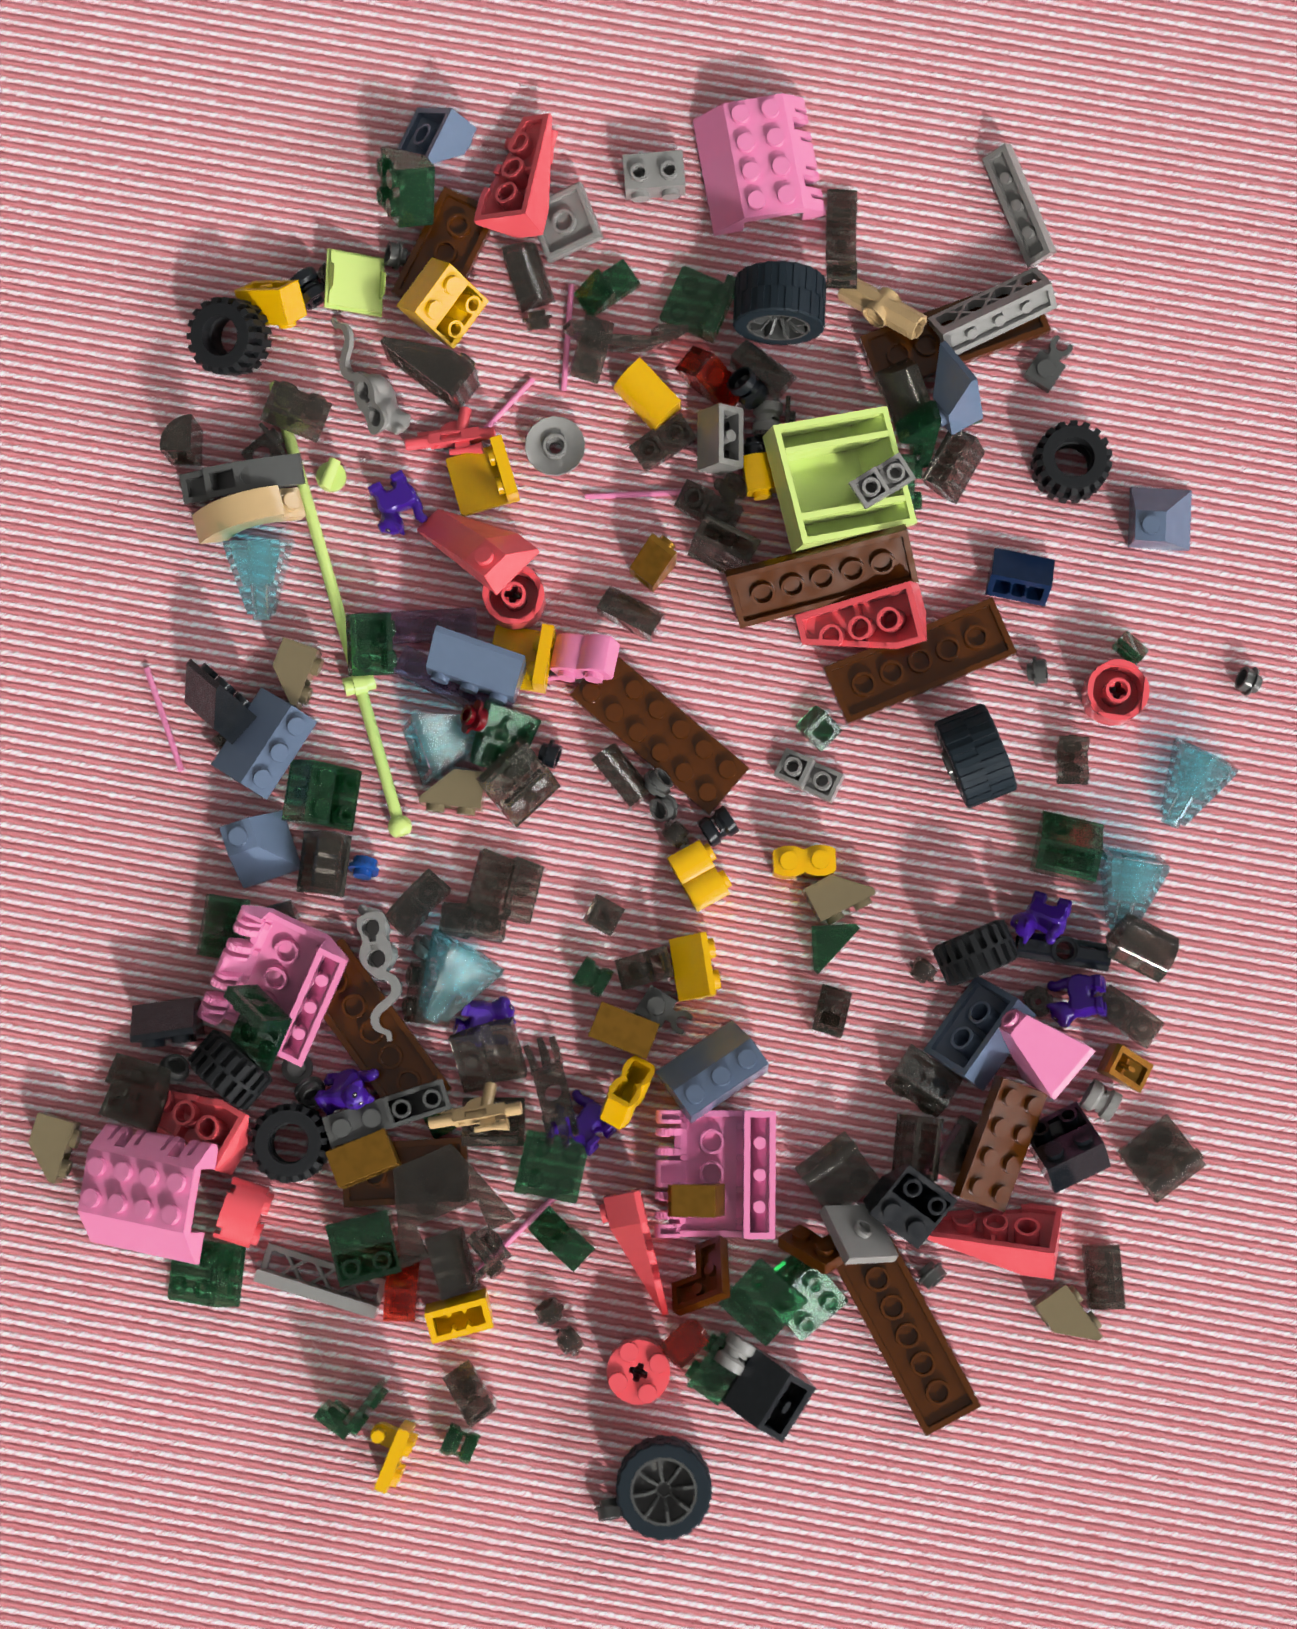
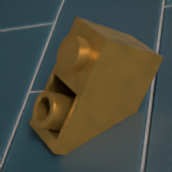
M652 533L629 567L630 574L650 591L654 592L676 566L677 552L674 550L676 546L667 537L661 535L659 538Z

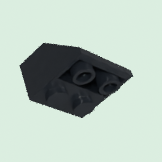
M190 659L186 663L184 703L228 742L233 744L257 718L248 709L251 703L239 692L235 694L236 690L220 675L218 676L206 663H203L200 667Z
M189 997L132 1006L130 1043H140L141 1048L148 1049L166 1046L165 1040H172V1044L196 1042V1036L205 1035L203 1020L197 1016V1011L201 1004L200 998Z
M1077 1102L1038 1120L1029 1148L1054 1193L1111 1167L1103 1140Z
M907 1163L882 1176L862 1201L870 1215L919 1249L958 1200Z
M757 1348L753 1356L746 1359L744 1363L745 1369L740 1376L736 1375L721 1401L754 1427L783 1443L816 1390V1387L804 1374Z

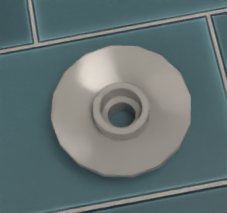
M550 416L539 420L531 427L526 436L525 451L528 461L536 470L545 475L560 476L570 473L580 464L585 452V440L582 431L574 422L565 417ZM558 444L561 446V451L559 453H552L550 447Z

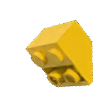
M431 257L396 306L417 326L449 348L454 349L486 306L488 300L450 263Z
M701 932L669 939L678 1002L714 997L716 989L721 988L719 970H712L711 959L716 958L714 938L707 939V932Z

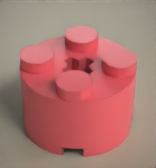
M527 566L497 595L483 586L482 597L487 613L495 624L503 628L512 630L531 628L544 612L546 597L543 584L537 574ZM514 592H518L521 599H516L515 603H511L507 596L511 597Z
M1113 659L1099 665L1088 675L1082 686L1081 700L1086 715L1096 722L1108 726H1117L1130 721L1147 704L1150 689L1146 676L1144 677L1143 673L1138 669L1139 667L1134 663L1123 659ZM1113 687H1116V693L1121 694L1117 699L1109 692Z
M233 1176L230 1184L236 1185V1188H230V1191H227L216 1224L217 1227L222 1229L221 1231L216 1229L213 1237L246 1248H250L251 1244L257 1246L264 1228V1224L259 1223L261 1214H268L274 1194L269 1193V1187Z
M636 1336L622 1341L612 1350L607 1364V1380L609 1387L618 1398L634 1405L648 1404L659 1398L667 1388L670 1379V1363L666 1352L658 1342L648 1337ZM638 1363L644 1364V1371L647 1373L646 1375L640 1374L639 1377L633 1376L634 1371L630 1367H637Z

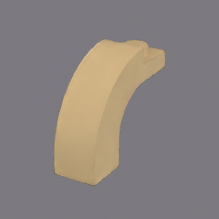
M278 485L246 490L218 499L200 508L192 515L199 544L225 542L245 529L262 524L301 520L306 516L299 487L279 489Z

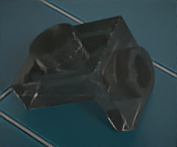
M1068 735L1058 738L1054 753L1057 784L1088 785L1089 766L1087 752L1090 745L1089 737Z
M490 1227L474 1231L466 1240L485 1263L474 1276L477 1280L486 1277L494 1279L505 1270L504 1263L512 1255L502 1243L500 1235Z

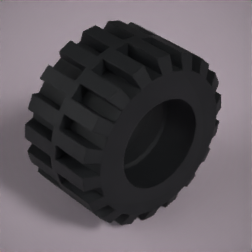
M228 297L211 298V301L201 303L202 309H195L192 313L195 319L189 320L188 326L191 327V333H187V340H191V345L188 348L191 353L196 354L193 358L196 363L203 364L202 368L206 371H212L214 374L241 376L242 374L252 373V368L258 369L262 365L260 359H266L269 354L265 351L266 347H271L272 340H268V334H272L271 327L265 326L268 319L266 315L260 314L261 309L258 306L251 305L252 302ZM231 320L237 330V341L234 348L227 353L222 344V331Z
M1071 420L1068 425L1065 422L1058 423L1056 428L1051 427L1042 436L1033 452V460L1031 461V469L1034 470L1032 478L1034 482L1039 481L1040 484L1037 488L1041 493L1046 490L1049 492L1047 495L1049 499L1053 500L1056 496L1059 498V503L1065 504L1067 500H1071V503L1074 504L1078 503L1082 498L1085 501L1099 490L1112 468V461H1110L1112 449L1106 448L1109 441L1106 437L1103 439L1099 437L1101 431L1098 428L1092 431L1088 429L1089 423L1084 422L1082 426H1078V420ZM1065 448L1080 452L1087 462L1086 474L1077 477L1064 474L1055 462V453Z
M1005 920L992 921L943 942L932 950L948 986H956L1013 962L1020 955Z
M212 1030L188 1057L192 1070L216 1093L240 1109L248 1110L273 1081L268 1070L253 1055L228 1035L217 1030Z
M296 1103L277 1105V1107L265 1111V1114L257 1119L255 1122L257 1125L255 1128H252L250 1133L252 1142H249V1149L253 1151V1155H251L253 1162H257L259 1165L257 1169L261 1173H266L269 1179L278 1180L281 1183H295L317 1174L328 1161L325 1152L332 1150L322 1117L319 1115L320 1113L315 1109L309 1108V1106ZM287 1124L300 1126L308 1137L306 1154L300 1160L294 1162L283 1160L277 1154L274 1146L277 1131Z

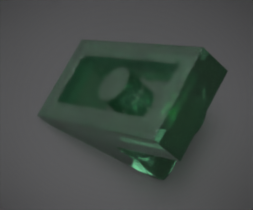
M622 259L602 273L599 269H596L576 290L574 297L588 317L592 319L638 289L640 282L624 259Z
M936 400L928 401L895 423L898 440L902 444H909L910 454L914 455L917 468L930 467L941 424Z
M548 1206L528 1228L549 1252L552 1251L573 1272L595 1249L551 1206Z

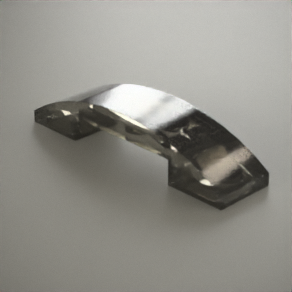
M827 189L825 230L826 288L857 289V190Z
M569 320L563 325V332L576 341L593 348L610 352L634 353L653 350L675 341L688 332V325L658 324L651 329V336L603 334L600 333V321Z

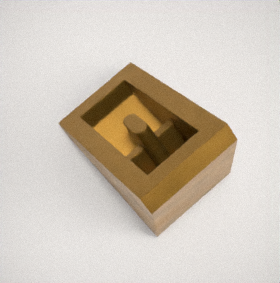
M1110 1043L1096 1071L1141 1093L1154 1065L1124 1045Z
M668 1184V1217L717 1218L725 1216V1184Z

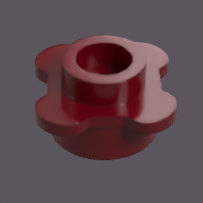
M476 700L474 704H466L460 716V720L463 723L461 731L468 734L470 730L480 732L485 728L488 722V711L486 708H483L482 701Z

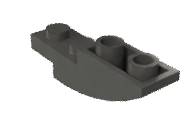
M300 453L231 462L205 467L199 471L179 474L184 505L214 501L235 493L260 487L278 485V488L282 489L306 484Z
M441 1078L375 1099L372 1103L366 1104L358 1110L345 1109L324 1116L322 1121L332 1148L354 1141L383 1128L385 1130L392 1129L452 1109L443 1079Z

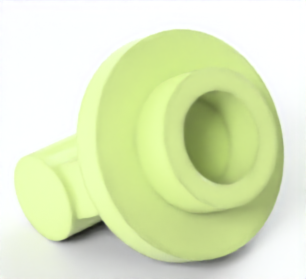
M329 457L328 462L323 463L316 472L318 486L327 492L340 490L345 485L347 479L346 471L340 465L341 461Z

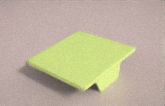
M327 248L324 308L382 317L383 296L385 295L386 288L384 258Z

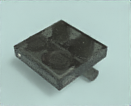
M1168 1114L1163 1115L1116 1151L1154 1203H1158L1206 1166L1202 1160L1204 1158L1202 1153L1197 1148L1194 1149Z
M845 1131L794 1167L822 1207L827 1205H852L870 1192L880 1179Z

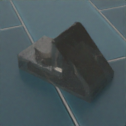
M667 946L615 960L622 991L652 982L667 980L674 976Z
M469 1360L443 1377L448 1390L470 1428L497 1410L496 1398L485 1387L474 1365Z

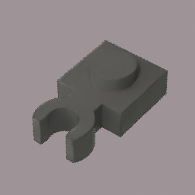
M1058 335L1051 340L1048 346L1049 354L1040 350L1023 378L1046 393H1049L1066 367L1060 360L1066 359L1073 349V345L1069 344L1065 351H1059L1056 348L1060 338Z
M650 985L635 1010L636 1013L646 1019L660 1024L659 1027H662L667 1020L670 1022L673 1031L678 1034H683L684 1030L677 1026V1019L682 1016L688 1020L693 1018L687 1011L674 1010L673 1008L677 1000Z

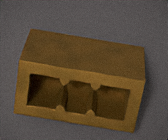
M601 1002L588 1036L647 1059L660 1024L608 1003Z
M384 1128L325 1152L337 1186L340 1189H346L402 1166L392 1140Z

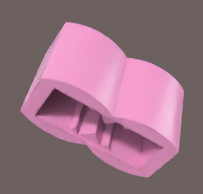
M557 634L549 669L561 681L575 682V679L584 678L591 683H602L603 680L613 679L620 644L608 635Z

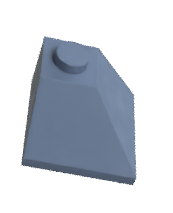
M417 107L392 160L396 163L434 164L464 155L472 144V138L477 128L453 108Z
M943 341L940 343L933 392L935 410L932 411V414L940 427L945 426L949 433L954 435L983 419V412L976 376L950 345Z
M1131 487L1128 548L1189 551L1192 490Z
M283 810L248 817L219 827L229 859L244 889L303 869Z

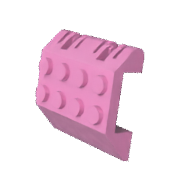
M780 93L728 102L693 120L714 236L743 231L745 222L802 213L801 218L803 221L819 218L826 214L824 201L821 200L823 197L822 191L805 186V184L819 181V174L816 172L817 163L813 143H811V133L794 129V127H803L809 123L808 116L805 115L807 111L804 98Z
M242 905L236 918L237 921H235L232 929L235 933L251 937V939L228 938L210 983L218 989L229 991L210 990L205 992L204 1000L200 1004L197 1016L216 1027L225 1018L277 1043L273 1054L302 1067L349 958L329 935L273 908Z
M656 1110V1123L670 1124V1128H656V1135L660 1137L674 1136V1148L669 1146L655 1148V1155L669 1156V1160H655V1187L668 1188V1184H725V1216L717 1218L668 1217V1210H659L655 1212V1219L669 1220V1223L655 1224V1238L717 1237L720 1235L722 1237H743V1239H775L776 1111L710 1110L690 1124L681 1110ZM668 1191L655 1192V1199L668 1201Z
M106 1124L88 1148L78 1205V1213L90 1241L186 1263L199 1264L204 1232L191 1230L201 1169H215L218 1154L217 1145L190 1140L185 1147L186 1143L182 1137L148 1132L141 1129L133 1135V1130L130 1127Z

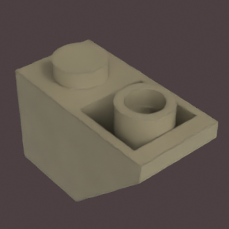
M283 637L272 666L289 703L301 711L302 705H307L313 692L310 684L313 676H319L324 660L321 659L322 654L318 649Z
M453 769L421 794L419 803L422 806H426V811L444 813L445 808L457 809L456 814L475 816V811L483 812L487 775L482 771Z
M832 874L802 890L819 924L827 921L828 925L844 918L843 911L852 906L858 911L871 904L870 897L876 894L873 887Z
M38 1112L28 1144L47 1181L53 1184L62 1183L63 1178H68L72 1168V1161L69 1160L72 1149H76L81 1140L82 1131L79 1130L81 1122L47 1112Z
M1060 1282L1031 1303L1047 1328L1053 1333L1096 1341L1103 1338L1098 1330L1102 1327L1101 1323L1092 1311L1085 1312L1080 1305L1083 1298L1073 1285L1068 1287L1065 1283Z

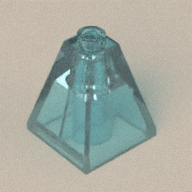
M294 539L223 541V547L247 614H252L253 620H271V614L276 613L294 547Z
M416 713L410 716L402 728L422 786L431 783L473 754L478 732L470 730L468 734H465L461 731L463 724L460 720L461 714Z
M1175 737L1160 810L1163 816L1161 821L1176 829L1179 828L1180 824L1185 826L1236 776L1238 769L1232 763Z
M1099 845L1098 854L1106 924L1110 928L1109 933L1118 936H1128L1129 932H1135L1167 877L1170 866L1159 855Z
M434 928L431 934L418 1005L424 1010L421 1016L435 1024H438L440 1020L448 1022L497 980L505 969L482 952Z

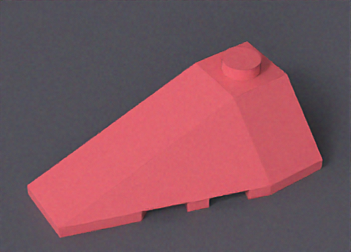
M137 1084L122 1109V1112L153 1132L184 1138L185 1147L190 1140L216 1144L218 1154L216 1166L213 1170L232 1175L248 1148L249 1115L221 1099Z
M637 1188L604 1196V1203L599 1204L602 1222H609L612 1233L661 1314H669L641 1189Z
M1029 1203L1021 1204V1209L1005 1210V1212L993 1208L991 1212L975 1213L971 1209L949 1211L928 1236V1240L1020 1275L1054 1280L1063 1208Z

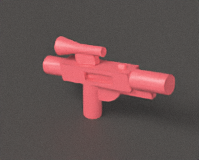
M463 406L459 409L457 421L444 424L440 430L419 432L417 437L405 439V448L407 451L425 448L434 450L455 447V449H449L450 455L464 453L484 454L482 441L490 440V437L496 436L495 427L479 429L478 426L468 428L471 409Z

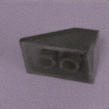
M383 337L380 341L386 358L457 413L460 407L465 405L480 386L478 372L474 367L476 363L463 352L458 355L451 349Z

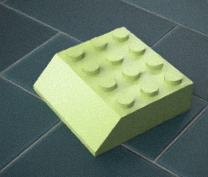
M887 406L773 425L763 435L792 553L906 524V527L917 524L908 485L866 510L849 485V482L899 453Z

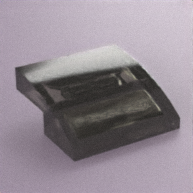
M519 738L476 778L486 794L516 828L561 787L549 768L540 762L528 742L522 738Z
M484 848L479 852L465 908L498 919L529 925L544 866L518 856L511 859Z
M513 1017L480 1024L449 1036V1042L464 1093L484 1090L486 1082L496 1083L525 1078L527 1076L528 1070Z
M116 1053L105 1079V1082L110 1084V1087L98 1114L104 1118L141 1130L156 1132L167 1100L171 1070Z

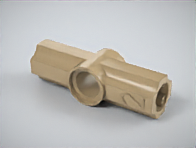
M852 275L844 279L838 291L839 300L861 311L865 319L877 328H882L886 325L913 340L922 334L927 323V316L903 303L899 295L888 287H882L879 290Z

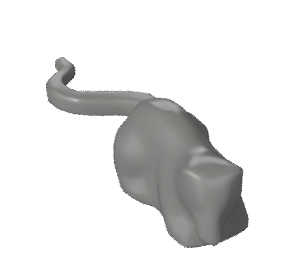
M333 317L331 319L333 327L341 329L344 334V344L340 355V371L344 379L354 383V397L358 408L365 416L371 435H377L383 430H388L395 435L405 432L410 425L411 416L399 409L392 385L385 377L379 374L353 371L350 363L354 346L352 328L346 323H339L336 317Z
M361 904L358 907V912L361 916L356 921L357 930L362 938L359 960L367 972L376 979L387 981L391 986L390 994L373 1009L370 1023L374 1030L386 1035L387 1042L393 1041L392 1032L381 1026L380 1016L398 1000L402 993L400 979L389 972L397 961L398 950L390 942V925L382 910Z

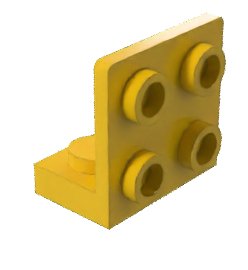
M502 435L490 437L491 446L483 448L484 454L464 453L446 459V465L461 516L465 517L520 501Z
M542 623L541 631L525 628L518 630L506 629L497 624L492 644L525 655L527 671L520 690L546 694L550 673L549 667L556 640L555 626Z

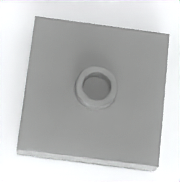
M580 181L549 196V211L544 232L538 238L547 262L550 264L604 239L585 188Z
M864 1204L827 1205L820 1210L819 1213L844 1265L894 1262L899 1257L884 1224L870 1215Z

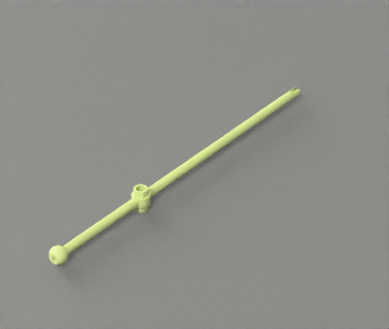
M273 381L270 383L269 389L287 454L300 453L281 386L277 381ZM303 466L306 484L297 485V487H299L306 513V521L350 672V677L342 678L346 696L355 694L358 700L391 816L388 822V831L395 838L402 837L411 833L412 823L402 813L368 691L376 689L375 679L372 671L363 673Z

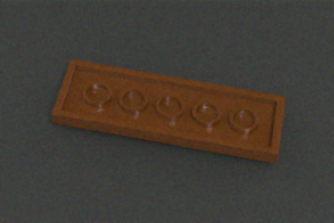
M1030 281L1024 285H1032L1033 283ZM1003 294V295L998 296V297H996V298H1004V297L1008 296L1009 294ZM975 295L923 313L927 316V323L922 334L917 339L911 340L888 326L859 337L880 395L936 375L941 341L937 333L930 327L928 317ZM975 307L969 311H977L982 307ZM1045 314L958 356L966 364L1049 334L1051 328ZM948 320L944 323H941V325L945 326L951 322H954L955 320Z
M906 524L725 571L740 628L821 608L904 582H919Z
M993 597L927 624V641L900 649L869 648L824 667V674L846 724L854 723L1016 655V649Z
M617 657L613 679L603 680L599 684L583 679L570 694L574 701L654 769L660 768L670 776L673 785L708 815L713 812L749 770L748 766L620 657Z
M341 938L337 941L336 944L346 954L349 961L326 1011L324 1020L360 1070L377 1069L379 1071V1077L370 1081L378 1095L384 1097L441 1078L447 1092L453 1089L393 1005L380 1016L381 1026L392 1032L393 1041L387 1042L386 1035L373 1029L370 1023V1016L373 1009L386 996L369 972L364 969L345 939Z
M894 1244L899 1254V1257L894 1262L842 1264L836 1269L924 1435L928 1436L981 1407V1404Z

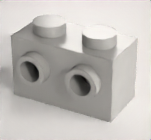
M683 150L622 155L626 200L642 203L649 201L650 198L662 197L664 200H675L685 195Z
M718 403L698 411L697 471L722 476L743 468L744 408Z

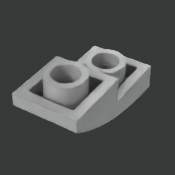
M899 452L877 467H873L849 482V485L866 510L913 482L916 477Z
M789 748L785 749L773 774L778 779L831 804L845 778L844 774L815 762L814 759Z

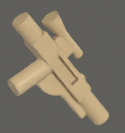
M486 1082L482 1097L471 1099L464 1107L452 1108L441 1112V1115L428 1117V1125L430 1129L448 1126L462 1127L480 1124V1126L474 1127L475 1133L490 1130L509 1131L508 1117L523 1114L521 1102L494 1104L497 1084Z

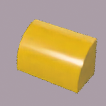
M640 357L626 369L613 388L653 432H656L681 409V400Z
M487 1288L428 1303L425 1306L424 1316L432 1344L494 1328Z

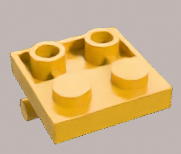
M405 1419L400 1427H396L388 1422L381 1421L376 1423L371 1429V1440L376 1444L390 1448L374 1490L386 1494L390 1486L396 1488L406 1467V1464L401 1463L403 1456L409 1457L418 1438V1434L414 1433L417 1424Z

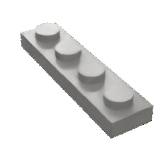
M1004 143L982 158L1025 263L1027 267H1034L1057 251L1012 144Z

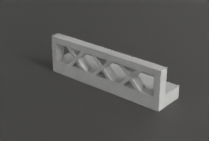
M1034 267L928 317L930 327L940 337L941 343L946 341L955 353L959 355L1056 309L1057 304L1053 285L1037 267ZM1034 279L1037 281L1032 285H1024ZM1003 294H1009L1008 296H1006V297H1004V298H996V297L1001 296V295H1003ZM975 307H982L977 311H969ZM948 320H955L954 322H951L945 326L941 325V323H944Z
M270 1242L267 1245L261 1267L256 1270L253 1280L257 1283L372 1319L378 1315L388 1283V1279ZM273 1251L284 1254L291 1267L282 1272L268 1269ZM292 1257L303 1261L295 1264ZM306 1262L315 1264L320 1277L312 1281L303 1280L297 1267ZM322 1267L332 1270L325 1274ZM293 1270L296 1277L287 1275L285 1273ZM337 1271L344 1273L350 1286L341 1291L332 1289L327 1276ZM351 1276L360 1278L361 1280L354 1283ZM323 1280L325 1286L316 1284V1282ZM365 1281L379 1284L375 1301L362 1298L356 1286ZM350 1289H353L356 1296L345 1292Z

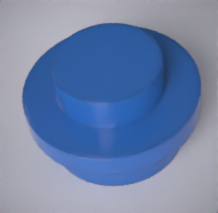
M356 855L353 861L349 863L348 870L357 879L371 880V877H376L379 874L378 861L372 857Z

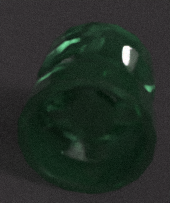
M587 956L572 983L579 987H590L591 994L600 998L614 971L607 967L599 969L596 961Z
M451 1423L439 1453L446 1456L454 1455L458 1457L460 1462L468 1465L481 1435L473 1431L469 1433L464 1432L461 1426ZM463 1437H465V1440H464V1443H463V1445H462V1448H461L460 1452H458L457 1450H458V1448H459V1445H460V1443H461V1440H462Z

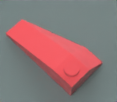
M550 113L523 117L507 146L509 150L503 164H497L493 171L496 176L489 188L484 187L480 194L474 217L476 225L514 238L543 235L549 211L552 116Z
M437 509L417 529L423 537L495 595L539 553L535 546L518 533L441 509Z
M912 581L795 615L802 645L900 649L927 641L926 610L919 584Z

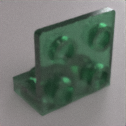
M683 266L660 314V321L714 344L734 300L735 277L728 274L725 282H722L687 266Z
M258 985L227 986L224 997L233 1005L234 1010L240 1013L231 1033V1038L264 1071H270L292 1019Z
M528 1129L514 1192L525 1195L529 1193L576 1203L587 1159L585 1148L572 1138Z
M203 1240L199 1264L172 1259L168 1299L209 1307H239L246 1247L230 1242Z
M789 1255L754 1285L800 1341L805 1340L848 1303V1299L827 1274L823 1275L792 1255Z
M759 1258L734 1286L731 1284L730 1297L719 1301L718 1304L763 1345L767 1346L804 1306L807 1299L767 1262Z
M383 1377L377 1383L353 1417L349 1414L351 1409L337 1399L333 1402L328 1399L313 1418L343 1440L349 1434L355 1437L370 1418L366 1411L369 1407L375 1410L389 1390L384 1386L389 1380Z

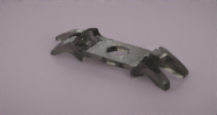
M555 1036L549 1037L555 1061L553 1063L543 1038L540 1037L537 1038L542 1062L541 1068L530 1046L526 1045L523 1048L530 1065L531 1075L534 1078L541 1107V1117L546 1133V1145H554L555 1128L552 1122L555 1121L562 1146L567 1148L569 1147L570 1136L569 1126L565 1117L569 1118L574 1137L579 1135L578 1118L574 1112L563 1068L564 1061ZM551 1085H559L562 1090L560 1097L554 1101L547 1100L545 1097L547 1088Z

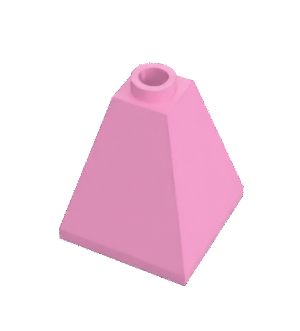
M1017 1009L1008 1011L1001 1019L999 1030L1021 1078L1054 1100L1095 1053L1088 1045Z

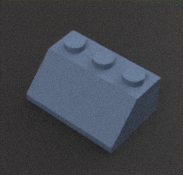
M436 625L426 663L427 674L431 675L430 678L433 681L448 685V682L458 684L462 691L477 695V692L487 694L491 701L506 705L507 702L515 703L527 671L525 655Z
M261 687L248 708L257 718L233 744L226 740L211 765L267 800L315 727L317 721Z
M978 976L968 985L923 1051L968 1083L984 1091L1010 1054L999 1030L1002 1017L1008 1011L1014 1009L1035 1018L1036 1014L1017 997Z
M731 1020L655 1071V1073L691 1124L768 1071L769 1063L753 1040Z

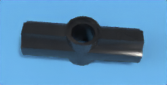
M1035 932L1028 942L1023 944V939L1019 935L1016 937L1015 945L1020 954L1018 958L1108 972L1111 964L1112 945L1078 940L1068 936L1058 937L1054 944H1048L1045 939L1046 934ZM1060 942L1067 944L1070 948V955L1067 959H1061L1056 954V946Z

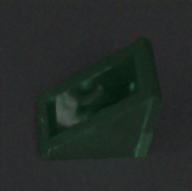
M856 924L811 926L812 972L818 975L860 928Z

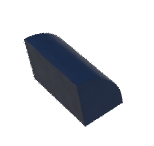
M995 548L985 595L1045 606L1052 588L1055 560Z

